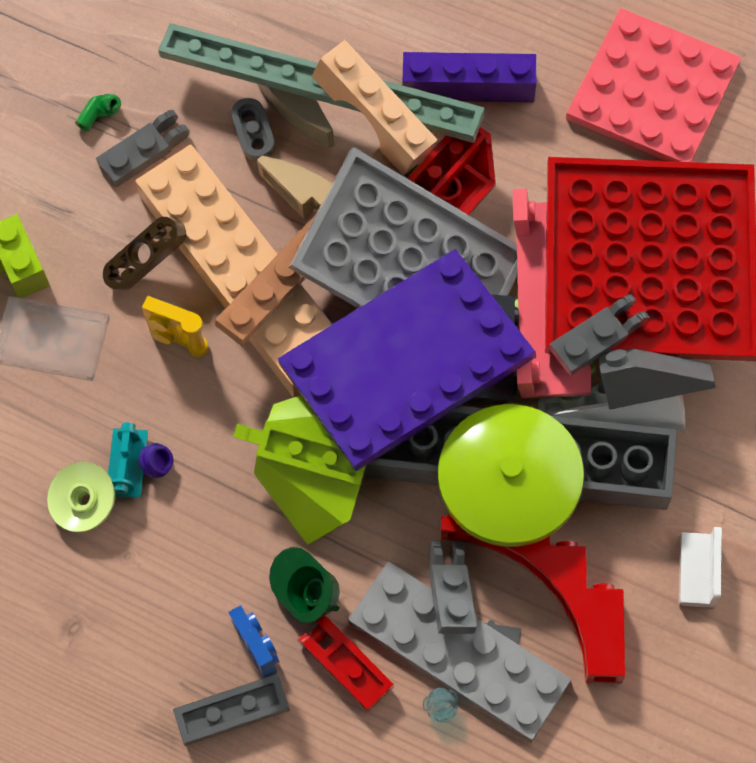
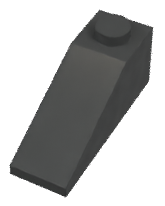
M638 349L612 350L606 355L599 357L600 372L609 410L716 388L711 364Z

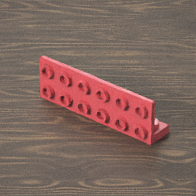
M527 188L513 189V221L517 235L519 331L536 351L535 359L517 369V385L521 399L590 395L592 393L591 363L570 376L553 354L545 353L546 202L535 203V201H529Z

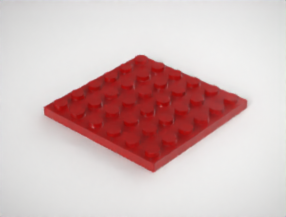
M548 157L545 353L553 354L549 349L550 343L604 308H610L624 296L632 294L636 299L635 304L631 309L616 317L623 326L630 318L642 311L647 313L649 319L643 326L628 335L627 340L610 351L638 349L683 359L756 361V203L754 164Z

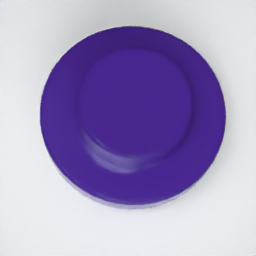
M159 443L146 445L139 456L140 467L144 474L150 478L164 477L171 470L174 462L170 449Z

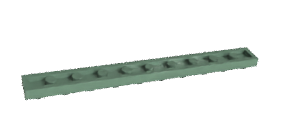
M172 23L169 24L158 49L159 56L164 59L361 112L346 101H334L313 79L312 74L318 64L317 62ZM384 81L429 131L474 143L485 115L484 107Z

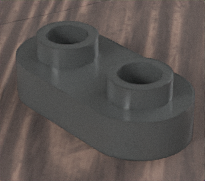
M243 98L237 101L232 107L231 116L243 154L254 162H257V159L261 156L271 157L275 150V142L263 105L253 98ZM247 116L254 117V119L249 122L243 120ZM256 144H262L264 146L260 150L253 149V147Z

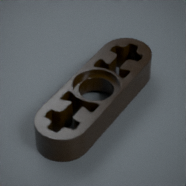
M159 217L106 263L103 269L105 284L112 289L128 290L132 288L184 242L186 237L184 224L177 218ZM166 226L172 227L169 232L170 239L163 238L167 234ZM146 244L150 249V257L145 263H142L139 260L138 251L142 245ZM118 268L125 269L121 273L123 280H117V277L120 275Z

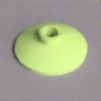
M76 462L63 468L52 480L47 495L48 509L53 520L62 528L72 532H87L101 525L111 513L115 502L114 484L110 475L100 466L90 462ZM86 494H90L89 502L86 505H83V496Z

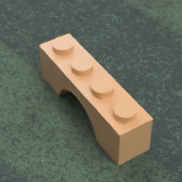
M346 40L320 58L312 74L313 79L334 101H346L364 114L378 136L380 151L403 176L427 157L437 142L435 136Z

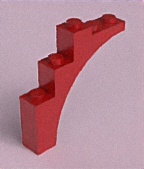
M450 514L448 516H441V540L461 541L496 551L519 563L543 582L559 601L575 630L583 657L585 683H623L625 678L624 589H615L613 584L607 583L595 584L593 588H587L586 546H578V543L574 541H560L556 543V546L550 545V536L525 546H498L481 541L470 535L454 521Z

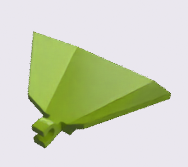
M301 395L274 404L268 420L265 422L263 431L237 423L233 437L259 445L253 474L307 545L351 520L366 466L355 472Z

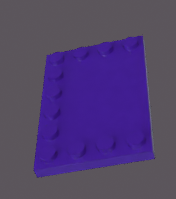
M454 249L277 359L281 368L356 472L535 359L536 351L458 251Z

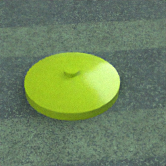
M495 405L468 416L449 435L439 459V490L442 501L450 516L470 535L481 541L498 546H525L539 542L554 534L573 514L583 487L584 471L582 458L570 433L550 415L524 405Z

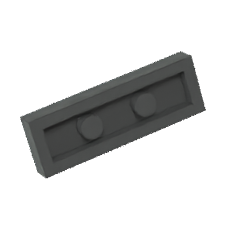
M278 674L173 709L184 746L290 711Z

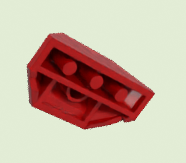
M480 126L474 143L445 136L407 179L470 215L496 186L491 133Z

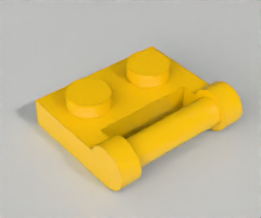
M147 296L142 310L150 334H152L154 339L164 344L174 342L188 348L189 353L196 358L203 357L208 353L209 346L206 338L201 333L203 323L199 315Z

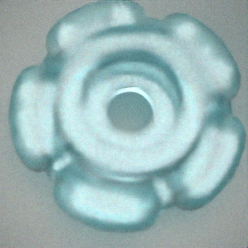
M444 688L434 689L430 692L429 696L424 698L423 709L428 711V715L433 721L447 722L453 719L458 712V705L456 703L459 700L458 695L453 690L447 691Z

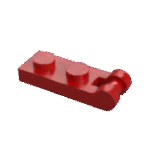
M322 616L315 622L317 626L309 634L305 632L297 641L369 712L394 688V684L328 617ZM328 636L334 642L324 650L319 643Z

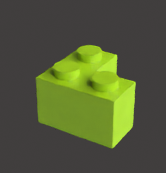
M15 214L0 221V274L7 273L18 298L22 299L49 287L50 284L18 214Z

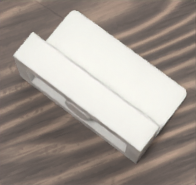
M714 527L711 534L681 533L679 606L716 607L721 597V527Z

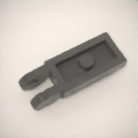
M168 110L164 114L159 115L153 123H148L96 157L98 165L115 187L120 186L170 153V149L187 138L190 130L183 124L169 131L165 138L160 135L177 122L178 115L174 110Z
M632 294L624 296L610 308H604L550 343V351L570 376L627 340L628 335L648 321L649 316L645 311L634 315L623 326L616 318L631 309L635 304L636 299Z
M431 541L429 546L431 567L429 578L438 633L474 634L477 629L467 565H464L463 543L461 541H453L451 543L450 556L452 565H442L443 552L440 541Z

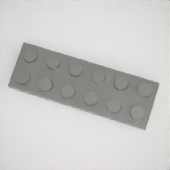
M389 561L348 619L349 624L531 743L571 682V678L478 618H476L477 629L474 634H439L431 588Z

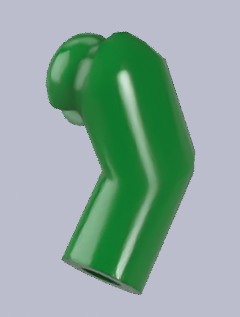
M104 94L90 98L75 124L80 129L88 132L97 118L111 116L119 111L121 107L120 98L115 94Z

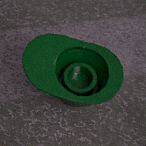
M290 547L282 550L274 558L269 574L271 590L297 620L303 623H312L331 611H338L341 608L338 604L340 588L336 577L328 572L309 552L303 548Z

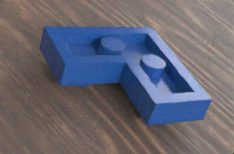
M241 605L229 611L231 621L262 677L266 678L278 674L275 664L280 662L276 655L277 651L267 634L260 637L259 633L263 630L254 613L251 612L246 615Z

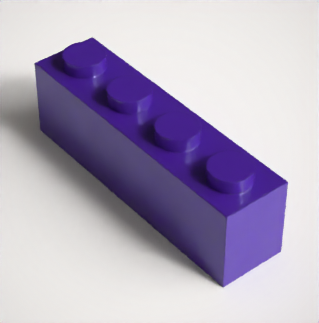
M403 52L402 86L458 101L534 102L536 92V54Z

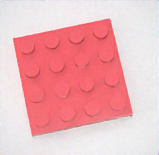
M620 8L567 111L566 119L664 161L692 162L740 64L741 57Z

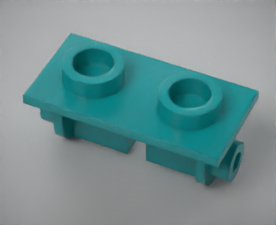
M130 422L122 423L121 428H113L108 474L114 484L115 497L141 498L144 472L140 467L139 456L142 449L147 445L148 430H136V425Z

